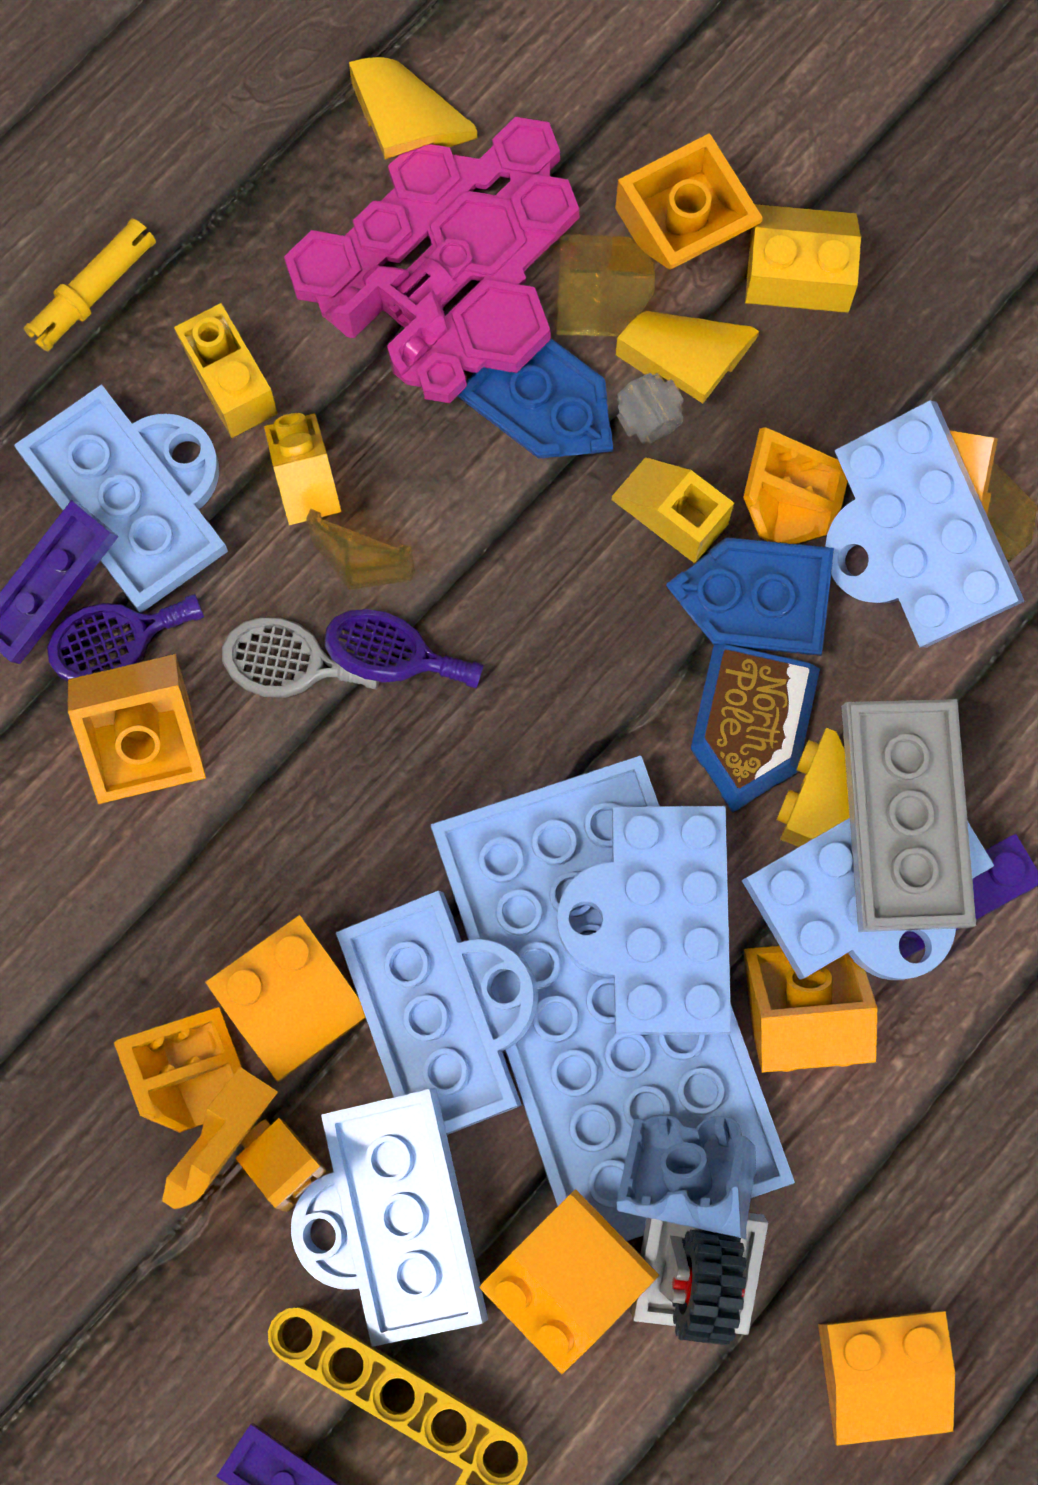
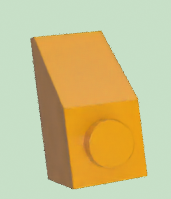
M280 1118L272 1125L265 1119L252 1128L240 1143L245 1149L236 1157V1160L267 1200L276 1209L289 1212L296 1205L302 1193L311 1183L330 1173Z

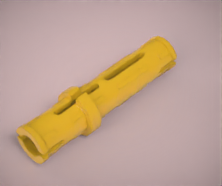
M131 218L114 239L68 285L60 284L54 290L55 298L30 323L24 326L27 335L30 338L34 335L39 337L34 342L43 350L49 352L53 345L77 320L83 322L92 314L90 307L156 243L151 232H148L145 236L141 234L146 227L138 220Z

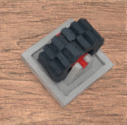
M748 1213L746 1226L747 1240L646 1218L640 1255L659 1274V1277L631 1305L630 1313L633 1321L676 1326V1336H678L679 1340L730 1345V1341H733L736 1336L735 1333L748 1335L768 1228V1221L763 1214Z

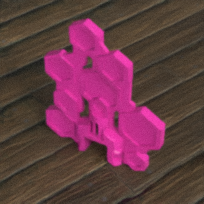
M514 117L492 139V147L480 159L453 155L450 147L432 144L400 154L388 165L389 176L394 189L381 201L373 200L353 219L354 227L345 236L311 230L284 256L297 299L318 303L322 316L349 338H355L382 311H385L404 327L387 345L393 374L407 385L421 387L425 399L451 403L467 387L464 371L478 373L485 367L517 373L551 339L550 327L535 287L523 285L526 282L524 271L580 218L579 207L569 180L550 177V170L560 161V149L550 123ZM500 176L510 179V182L496 195L473 192L476 188L487 190ZM429 236L432 245L408 269L383 266L387 261L400 263ZM471 280L480 281L445 316L443 307Z

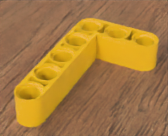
M304 1307L288 1308L278 1313L271 1321L268 1330V1343L276 1356L463 1469L454 1485L519 1484L528 1463L527 1448L523 1439L515 1431L313 1310ZM294 1317L305 1319L312 1329V1341L307 1349L302 1352L290 1350L283 1341L282 1331L284 1326ZM349 1347L355 1349L363 1359L364 1368L362 1374L354 1382L340 1380L332 1369L334 1355L342 1348ZM391 1379H404L413 1387L415 1400L413 1406L406 1412L397 1413L391 1411L383 1401L382 1392L384 1386ZM446 1409L458 1411L466 1421V1433L461 1440L455 1443L441 1441L436 1437L433 1430L435 1416ZM503 1440L511 1443L518 1453L517 1465L506 1474L492 1472L484 1462L485 1449L495 1441Z

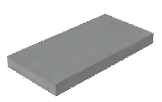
M957 699L846 702L841 707L858 932L975 927L976 918Z

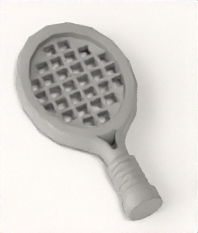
M259 617L245 621L229 632L222 646V662L231 679L246 691L263 697L286 698L300 694L326 677H337L340 681L362 684L366 688L376 690L379 686V681L363 679L347 672L327 656L311 632L299 623L281 617ZM265 629H272L271 633H265L264 631ZM276 629L283 630L282 635H276ZM286 631H287V632H290V633H293V636H292V637H287V636H285V635H286ZM253 634L260 635L258 642L251 641ZM263 636L270 637L269 644L262 643ZM274 638L281 639L279 646L273 645ZM284 640L291 641L290 648L283 647ZM295 642L302 643L301 649H294ZM240 643L247 644L245 650L238 649ZM250 644L257 646L256 652L249 651ZM261 646L268 648L266 654L259 653ZM271 648L278 649L277 656L270 655ZM282 650L289 652L288 658L281 657ZM292 652L299 653L298 660L291 659ZM237 653L244 654L243 660L236 659ZM303 654L310 655L309 662L302 661ZM248 655L255 656L254 662L247 661ZM258 657L265 658L264 664L257 663ZM269 659L276 660L275 666L268 665ZM279 661L286 662L285 668L278 667ZM290 663L297 664L296 670L289 669ZM245 665L252 666L251 673L244 671ZM300 665L308 666L307 671H299ZM256 667L263 668L262 675L255 673ZM267 669L274 670L272 676L265 675ZM277 671L284 672L283 678L276 677ZM287 674H295L294 680L286 679ZM253 678H261L260 683L253 682ZM264 679L271 680L270 686L263 685ZM275 681L282 682L281 686H274Z

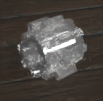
M651 373L645 374L643 377L630 382L628 386L618 393L619 398L617 400L620 404L618 406L620 413L616 416L628 437L637 434L643 444L646 442L653 443L658 439L668 436L683 423L682 419L684 416L681 413L683 411L681 404L684 402V399L672 379L664 383L658 373L655 375Z

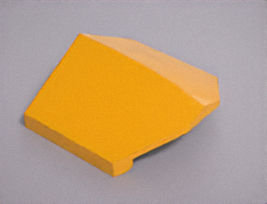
M764 427L759 429L743 498L759 537L767 542L798 544L828 534L834 518L841 511L848 480L838 459Z
M219 1007L133 1034L114 1042L140 1116L179 1133L203 1125L207 1107L241 1067Z

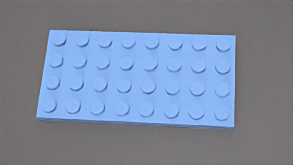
M642 756L431 824V829L468 940H489L511 948L526 961L536 980L538 1005L534 1020L526 1034L505 1051L557 1207L576 1189L626 1241L644 1236L647 1218L617 1211V1197L634 1119L646 1121L653 1116H673L680 1121L683 1127L696 1129L703 1120L710 1117H730L739 1124L742 1136L747 1137L756 1148L757 1176L754 1175L751 1198L795 1183L732 1006L730 1034L615 1035L614 978L598 976L581 968L569 957L560 941L557 929V914L561 897L568 884L579 873L591 866L613 862V807L659 806ZM581 905L570 913L569 923L575 932L582 935H590L599 930L602 925V917L594 907ZM502 971L494 978L492 993L500 1003H509L519 994L520 981L513 971Z

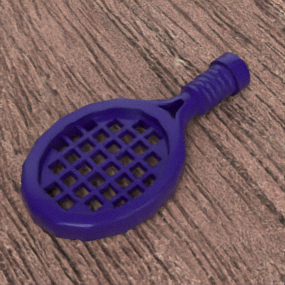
M196 594L187 596L182 602L160 609L159 613L152 615L135 612L121 604L101 603L83 607L66 617L53 631L47 647L48 660L57 675L67 682L68 679L93 674V671L98 669L104 671L103 667L108 665L111 666V669L139 663L144 658L149 642L156 632L164 628L170 629L191 620L197 621L204 618V614ZM103 616L104 619L97 621L96 617ZM93 618L94 622L87 625L86 620ZM116 619L118 624L110 626L109 621ZM106 622L108 628L100 630L99 625ZM83 623V627L76 628L77 625ZM130 624L132 630L124 632L123 626ZM96 626L97 632L90 635L89 629ZM120 628L122 634L114 636L113 630ZM86 631L87 636L80 638L78 633ZM110 632L111 638L104 640L102 635ZM75 634L77 640L70 642L68 637ZM134 634L135 640L128 642L126 636ZM99 636L101 642L94 644L92 638ZM123 638L125 643L118 646L116 640ZM89 640L91 646L84 648L82 642ZM113 642L115 647L108 650L106 644ZM79 644L81 650L73 652L72 646ZM103 646L105 651L97 654L96 648ZM127 647L129 653L121 655L120 650ZM69 648L70 654L63 656L62 650ZM93 650L94 656L87 658L85 652ZM117 651L119 657L111 660L110 654ZM83 654L84 659L77 662L75 656ZM107 656L108 661L101 664L99 658ZM73 658L74 663L67 666L65 660ZM96 659L98 665L91 667L89 662ZM121 662L120 665L114 667L113 663ZM86 663L88 669L81 671L79 666Z
M370 609L351 610L334 617L326 628L325 648L332 660L347 672L363 679L379 682L404 681L416 674L431 671L439 673L442 677L455 681L458 680L465 683L468 687L477 689L484 664L475 661L471 663L447 655L442 657L433 653L415 628L403 619L389 613ZM357 625V626H361V627H363V628H362V630H361V629L355 628V626ZM365 629H371L373 633L365 631ZM342 630L348 631V632H350V633H349V634L342 633ZM376 631L384 633L383 636L375 634ZM352 634H358L360 637L352 636ZM386 635L394 636V639L388 638ZM363 636L371 638L370 641L362 639ZM339 638L346 639L347 642L339 641ZM397 638L404 639V642L398 641V640H396V639H397ZM373 639L381 641V643H375ZM350 641L356 642V643H357V646H356V645H353V644H349V642H350ZM384 642L392 644L391 647L383 645ZM360 644L366 645L368 648L360 647ZM394 645L402 647V650L394 648ZM371 647L379 649L378 652L370 650ZM347 649L355 651L354 654L347 652ZM405 649L412 650V653L406 652V651H404V650H405ZM381 650L389 652V654H383L381 653ZM357 653H363L365 654V657L357 655ZM392 653L399 655V658L391 656ZM368 655L376 657V659H370L368 658ZM402 656H403V657H406V658H410V660H409V661L403 660V659H402ZM378 659L386 660V663L380 662ZM389 661L397 663V665H390Z

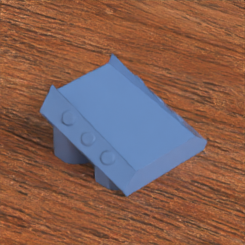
M653 1116L646 1121L634 1119L617 1197V1211L747 1240L746 1226L754 1175L757 1176L755 1145L747 1137L742 1136L739 1124L730 1117H710L703 1120L696 1129L683 1127L680 1121L673 1116Z

